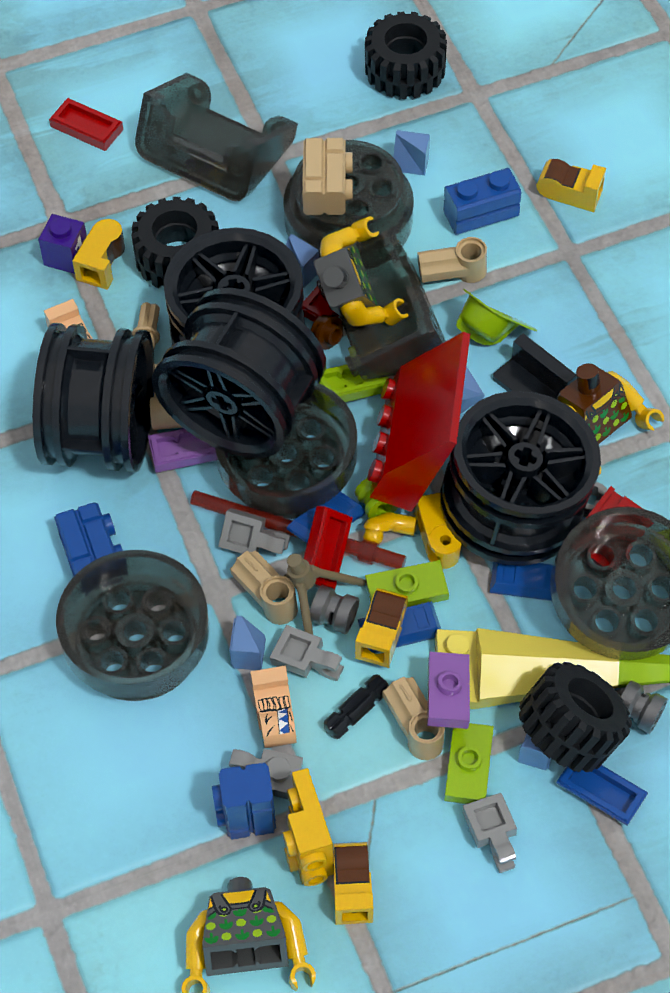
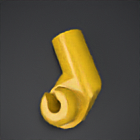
M386 512L367 519L363 525V528H365L363 539L366 542L380 544L383 541L384 532L388 531L414 536L417 517Z

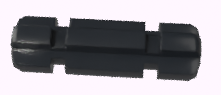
M375 674L364 683L366 685L365 688L360 687L338 707V713L333 712L324 720V729L334 739H340L349 730L347 728L349 725L354 726L375 706V700L380 701L383 698L382 692L389 687V684L380 675Z

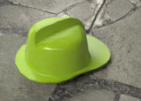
M463 289L469 294V297L456 321V326L461 332L469 333L470 338L482 345L500 343L519 325L537 332L536 328L487 306Z

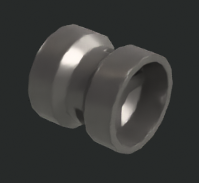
M321 585L311 604V621L319 625L324 623L330 624L335 631L347 634L355 620L359 607V598L349 594L344 596L338 595L333 588Z
M631 680L623 691L621 698L630 712L629 718H633L639 729L650 734L660 719L668 699L658 693L652 695L649 693L644 694L643 686Z

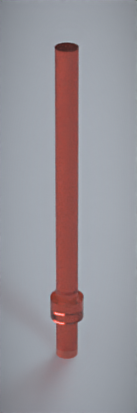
M197 490L191 496L190 503L192 505L226 515V511L232 508L266 518L265 528L282 531L297 537L287 530V526L293 520ZM348 538L344 552L357 556V561L370 565L376 562L395 569L403 568L407 559L405 555L379 548V543L366 539L360 542Z

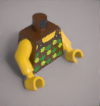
M590 363L579 366L576 370L577 379L561 390L557 396L558 401L568 405L583 417L593 430L598 444L631 419L632 411L636 412V425L642 429L654 431V428L649 423L650 416L656 421H664V415L660 410L647 408L643 405V397L630 382L616 372H605Z

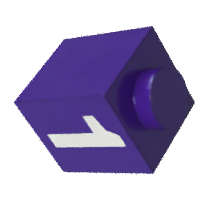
M51 214L38 239L44 266L75 274L72 260L87 237L84 222Z

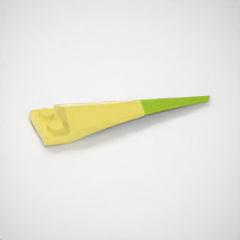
M477 628L476 631L437 629L435 634V652L469 654L470 709L521 702L545 671L557 662L561 664L563 662H571L575 666L577 664L584 666L589 671L598 674L613 688L626 687L631 680L640 685L670 683V655Z

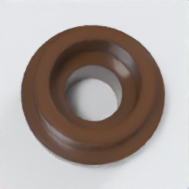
M321 315L312 325L311 331L321 344L322 349L332 348L340 342L343 336V322L336 315Z

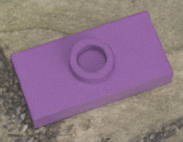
M184 428L148 435L156 473L228 458L227 452L205 443Z
M429 652L427 726L468 729L470 722L469 654Z

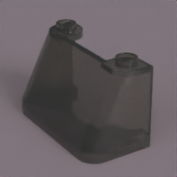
M189 73L178 76L143 93L135 137V146L140 156L161 168L232 201H240L249 196L295 139L298 123L283 116H274L267 120L262 133L210 110V88L206 82Z
M390 228L376 237L358 244L357 248L378 306L383 308L393 300L400 298L405 303L397 307L401 314H408L409 316L393 326L383 322L381 324L358 327L350 325L347 320L340 316L351 345L348 348L350 355L345 357V361L354 377L360 375L363 380L395 376L400 366L446 341L416 269L393 228ZM320 280L316 281L317 286L319 288L321 295L326 301L327 299L323 291Z

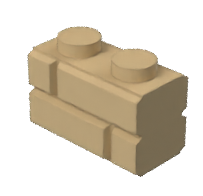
M306 138L303 140V213L306 215H322L323 213L327 215H343L346 213V201L353 200V180L346 179V174H353V152H346V143L343 138H327L326 140L322 138Z

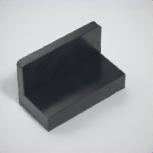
M524 333L513 341L511 359L493 374V380L507 392H535L550 396L556 400L560 391L577 379L576 374Z

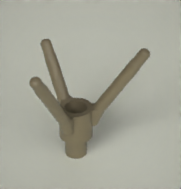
M297 553L290 555L287 559L288 568L284 576L289 578L297 589L304 632L312 635L313 627L307 592L314 586L317 578L321 577L358 586L366 584L365 579L310 565L307 560L302 559L301 555Z

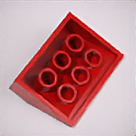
M462 332L400 366L393 379L388 378L381 392V399L385 400V404L381 407L376 421V425L380 426L381 429L376 435L372 446V452L376 454V459L373 460L367 476V480L372 482L370 498L412 512L457 444L470 342L469 333Z

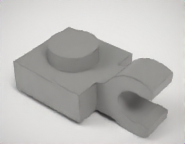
M230 508L226 511L218 547L241 554L246 551L253 552L256 550L258 552L260 547L282 554L283 549H288L291 535L277 530H265L266 518Z
M288 625L284 628L270 655L272 665L277 667L286 665L287 671L306 678L311 668H313L322 676L338 681L344 669V666L340 665L342 660L340 655L321 650L323 647L322 638Z
M233 749L229 766H240L244 770L246 765L265 762L269 766L273 796L288 799L287 789L293 788L292 772L302 769L303 757L263 749L262 757L258 759L246 751Z
M502 793L463 805V815L477 848L490 845L499 873L514 869L515 864L513 860L516 859V854L508 838L516 835L517 827Z

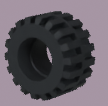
M402 11L397 12V15L390 13L384 16V20H376L374 27H369L365 37V74L368 75L369 83L375 85L377 91H385L386 96L392 98L394 95L400 96V99H407V96L418 98L421 97V93H431L433 87H438L441 84V79L445 76L447 40L444 30H440L441 25L437 21L431 22V17L418 16L417 12L405 14Z
M173 197V200L168 201L165 198L160 199L156 205L152 203L145 207L146 212L140 211L136 216L137 222L132 224L131 236L138 272H141L142 277L146 281L151 280L152 285L157 288L162 285L164 286V278L169 263L174 255L185 245L167 246V244L177 241L188 243L202 234L219 229L214 213L207 211V206L203 203L195 204V199L187 198L186 200H181L180 197Z
M557 662L549 667L519 705L521 710L519 712V719L524 723L522 727L525 733L531 737L532 743L539 747L549 759L552 758L557 764L563 767L568 766L571 770L577 772L581 770L592 772L594 769H598L629 735V728L632 726V720L629 718L630 712L623 703L621 696L613 687L595 672H591L579 664L575 666L571 662H563L562 664Z

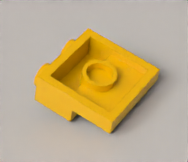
M305 768L292 772L293 788L287 789L290 803L288 806L289 830L282 832L286 846L284 852L290 872L298 870L302 884L305 886H315L326 881L328 876L334 875L333 843L309 769Z

